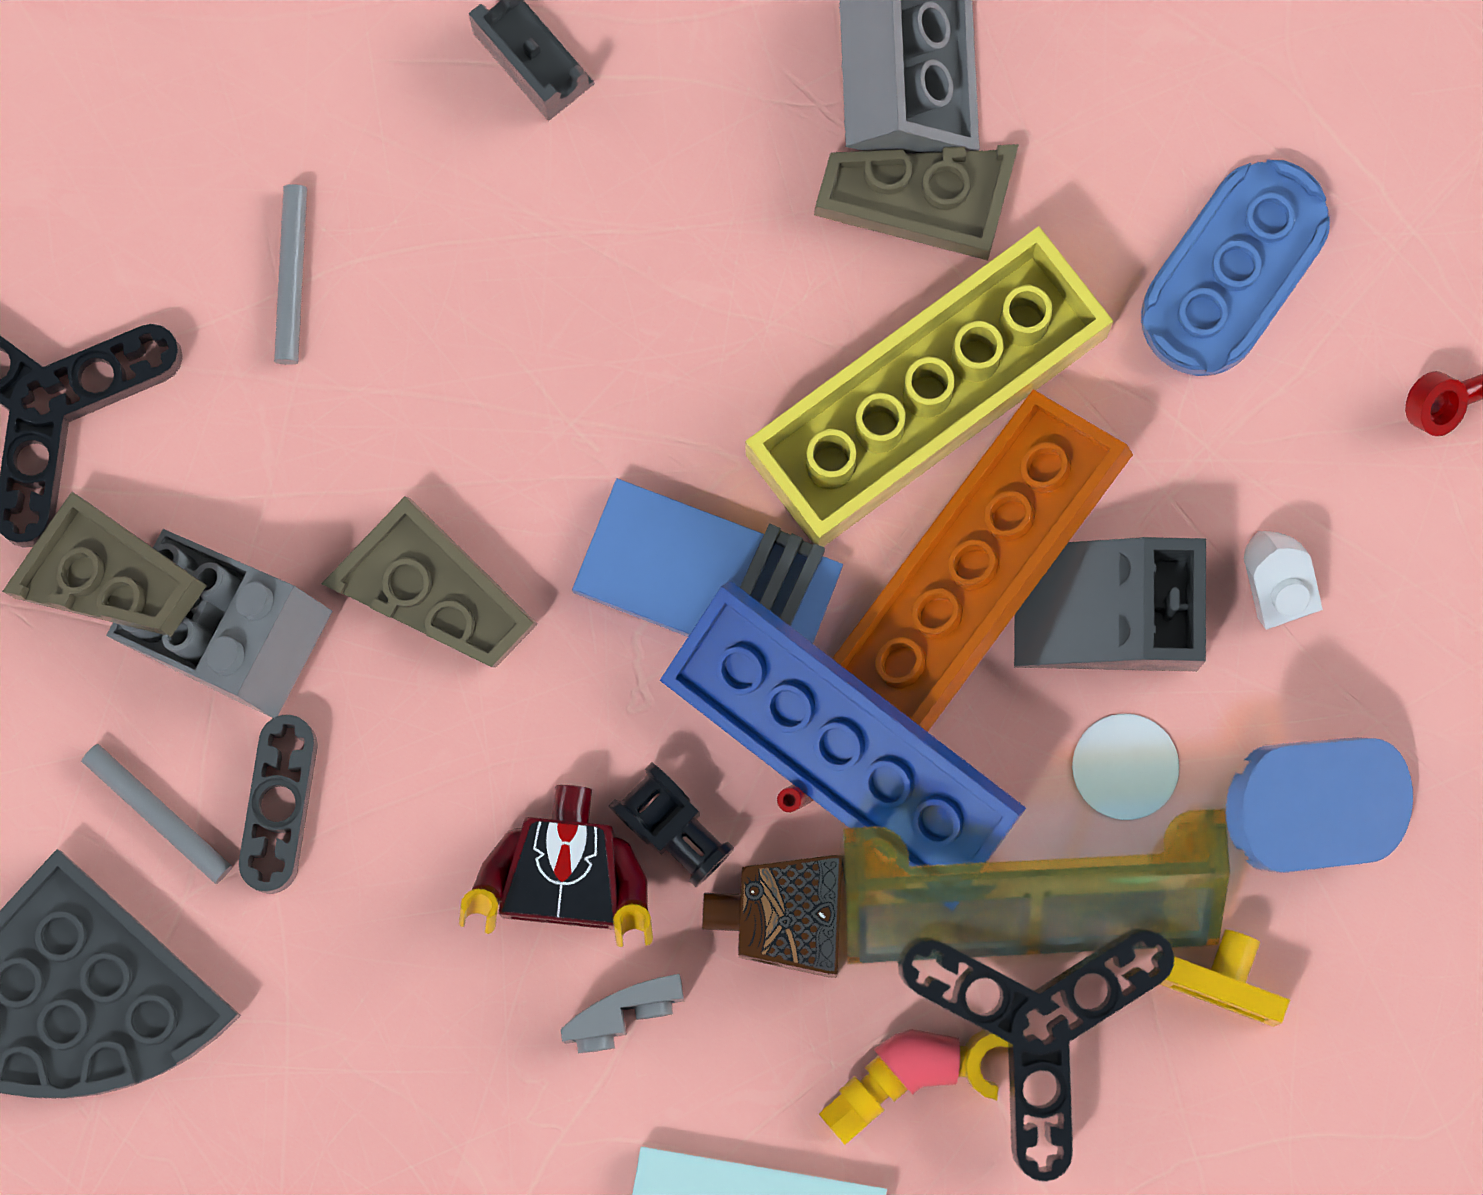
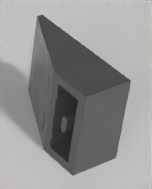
M1139 537L1068 542L1014 615V668L1197 672L1206 662V539Z

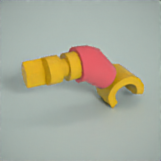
M910 1029L895 1034L875 1049L878 1056L864 1067L869 1073L862 1080H859L856 1076L849 1080L839 1089L841 1095L823 1109L819 1115L843 1144L846 1145L885 1111L880 1104L888 1097L895 1102L907 1090L914 1094L922 1087L956 1085L958 1077H966L969 1084L977 1092L986 1098L998 1101V1086L994 1082L983 1078L980 1064L987 1051L994 1047L1002 1046L1008 1048V1042L985 1029L974 1034L965 1046H960V1040L957 1037Z

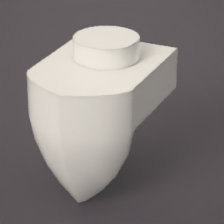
M1258 531L1247 544L1243 559L1257 617L1265 630L1323 610L1312 559L1303 545L1291 536L1279 532Z

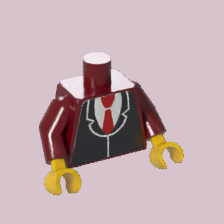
M556 785L552 819L525 817L522 828L507 831L482 863L472 890L466 893L461 900L459 925L464 927L466 918L471 914H482L487 917L484 931L487 934L495 930L499 905V915L503 919L614 930L616 944L619 947H624L623 935L633 929L644 932L645 945H650L653 941L651 917L648 912L647 878L630 843L622 838L614 837L612 826L589 823L592 789L587 787Z

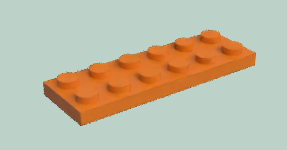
M1033 389L832 659L928 732L1131 459L1133 453L1128 445Z

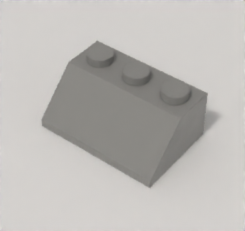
M839 0L846 147L860 151L903 149L906 154L942 152L944 147H965V151H980L972 0Z

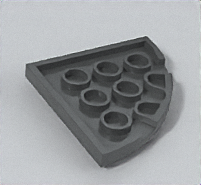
M59 849L54 851L0 910V1093L30 1098H76L101 1095L128 1088L164 1074L192 1058L215 1041L241 1016Z

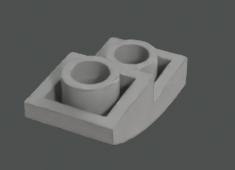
M680 974L655 978L635 984L594 1003L561 1028L562 1042L565 1044L576 1042L578 1053L614 1049V1037L627 1035L623 1010L635 1009L636 1020L673 1015L672 1003L684 1002Z

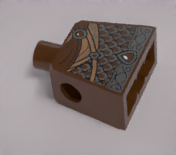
M830 855L742 867L741 894L704 893L702 930L739 931L738 958L818 976L836 978L838 974L842 856Z

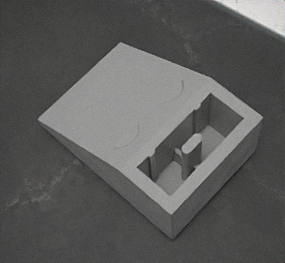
M162 529L153 548L207 585L172 637L117 623H112L106 636L243 705L275 719L279 715L333 611L290 583Z

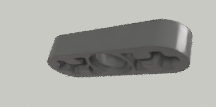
M294 715L277 716L275 719L273 718L268 721L261 730L239 856V871L243 880L253 889L266 894H274L285 890L292 884L297 875L318 747L316 735L304 720ZM287 728H295V736L299 740L304 741L303 750L292 751L288 766L291 772L301 771L299 782H295L282 775L266 777L268 766L277 770L281 768L282 752L273 747L272 742L274 737H284ZM285 787L294 794L296 801L295 809L292 815L283 821H270L262 812V799L272 788ZM259 826L274 833L291 831L289 843L278 838L276 840L275 857L285 862L283 872H273L270 882H262V873L252 866L254 858H264L267 853L269 839L265 836L256 838Z

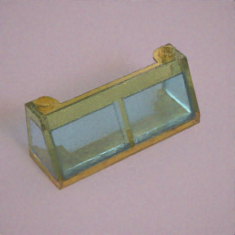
M1226 809L1192 810L1175 817L1166 828L1163 838L1164 852L1159 854L909 866V855L904 841L890 829L884 827L843 828L840 850L842 856L847 965L898 963L900 953L909 942L923 937L940 940L974 959L1094 953L1120 935L1135 928H1147L1164 936L1171 944L1172 949L1218 946L1230 876ZM1140 942L1132 947L1134 951L1157 949L1156 946L1152 948L1143 946ZM933 950L927 958L917 955L913 962L936 961L939 952Z

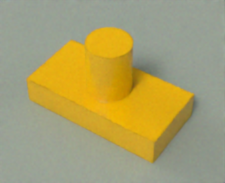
M1228 929L1224 930L1211 970L1174 956L1172 971L1160 984L1272 1027L1283 1023L1290 1003V999L1246 983L1260 941Z

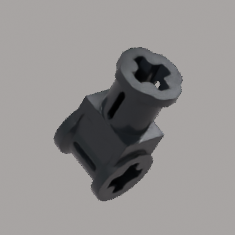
M651 762L645 768L647 776L622 801L614 799L608 806L644 843L650 844L661 855L667 850L691 874L689 882L696 888L727 859L735 848L729 842L721 844L697 820L700 813L690 803L689 797L657 765ZM657 794H660L643 812L639 813ZM687 837L704 855L700 856L682 838Z

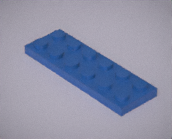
M731 580L721 586L659 680L952 908L960 901L1026 810L1025 806Z

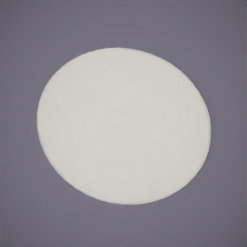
M1116 714L1097 721L1082 735L1073 755V777L1083 799L1097 812L1119 820L1140 819L1159 810L1173 794L1179 777V758L1171 738L1158 724L1139 715Z

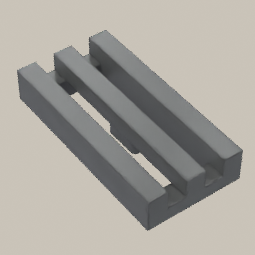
M769 523L740 588L751 596L775 543L785 547L760 601V604L771 610L796 554L807 557L780 616V619L791 627L825 553V548L815 543L812 545L803 541L802 537L793 533L790 535L781 531V528Z

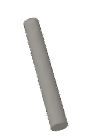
M298 184L283 186L274 362L283 365L298 364L307 187Z
M96 744L85 754L81 762L211 881L217 884L230 872L232 865L104 748Z

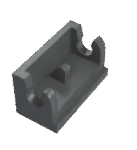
M500 0L490 10L483 4H480L468 13L475 37L548 121L594 85L592 78L524 0Z

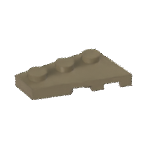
M1019 144L998 145L997 150L965 151V147H944L942 152L906 154L903 149L830 153L816 201L814 216L988 261Z
M71 492L2 592L17 600L172 637L207 585L85 499Z
M406 496L321 583L493 668H496L538 625L411 498Z

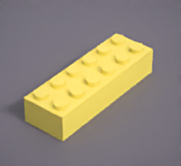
M1038 226L745 441L746 457L813 544L824 547L1028 397L1033 389L1036 391L1105 340L1113 320L1040 226Z

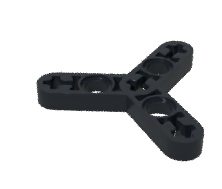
M155 324L139 326L44 367L0 336V351L7 353L10 358V369L7 375L0 379V405L9 411L0 470V534L13 545L22 548L33 547L56 515L69 422L163 383L177 373L181 367L183 357L181 346L172 333L163 326ZM151 340H154L159 347L168 346L169 349L161 353L162 364L152 367L147 360L130 365L129 367L136 376L127 380L124 367L115 357V354L124 351V355L129 362L140 358L146 354L144 344ZM104 362L113 368V382L102 392H88L82 386L81 378L83 371L92 363ZM67 374L69 385L80 398L79 401L72 404L71 399L66 393L56 396L48 401L50 411L42 415L35 407L27 409V405L35 401L33 393L35 389L43 387L48 394H54L66 389L59 378ZM30 444L43 445L49 452L47 467L36 475L22 474L17 467L19 452ZM14 483L31 489L45 488L43 495L31 491L29 507L33 513L39 516L37 524H27L25 533H20L19 528L9 520L11 514L22 512L25 495L20 490H13Z
M1135 928L1120 935L1041 987L1032 990L940 940L923 937L909 942L901 951L898 960V971L903 983L918 995L1008 1042L1011 1151L1013 1159L1019 1169L1027 1176L1037 1181L1047 1182L1059 1178L1067 1171L1073 1154L1069 1042L1161 984L1172 971L1174 952L1171 944L1164 936L1147 928ZM1140 942L1148 948L1156 946L1158 952L1151 958L1154 968L1147 973L1145 970L1135 967L1121 975L1130 983V986L1122 991L1118 978L1104 963L1112 958L1114 965L1122 968L1135 959L1136 955L1132 947L1136 943ZM933 950L938 951L939 954L936 962L955 975L958 974L959 963L968 965V968L955 982L951 1000L943 997V994L951 986L936 977L928 976L923 984L917 982L919 971L912 965L917 955L927 958ZM1087 974L1100 975L1107 985V996L1104 1002L1093 1009L1080 1007L1074 996V988L1077 981ZM988 978L996 982L999 988V1002L988 1013L979 1014L973 1012L966 1002L967 990L974 981ZM1060 991L1064 1005L1071 1013L1077 1016V1020L1069 1025L1067 1017L1060 1014L1046 1025L1047 1031L1050 1034L1046 1039L1040 1040L1033 1034L1025 1037L1023 1031L1030 1025L1026 1015L1030 1011L1035 1010L1042 1016H1045L1060 1008L1051 999L1054 994ZM1041 1070L1052 1073L1057 1084L1056 1094L1052 1100L1043 1105L1030 1104L1025 1099L1023 1093L1024 1082L1027 1077L1033 1072ZM1058 1114L1057 1124L1045 1121L1046 1140L1058 1147L1057 1154L1048 1155L1046 1166L1039 1167L1038 1162L1033 1157L1026 1155L1027 1148L1037 1146L1038 1126L1033 1122L1024 1124V1116L1029 1115L1044 1119Z

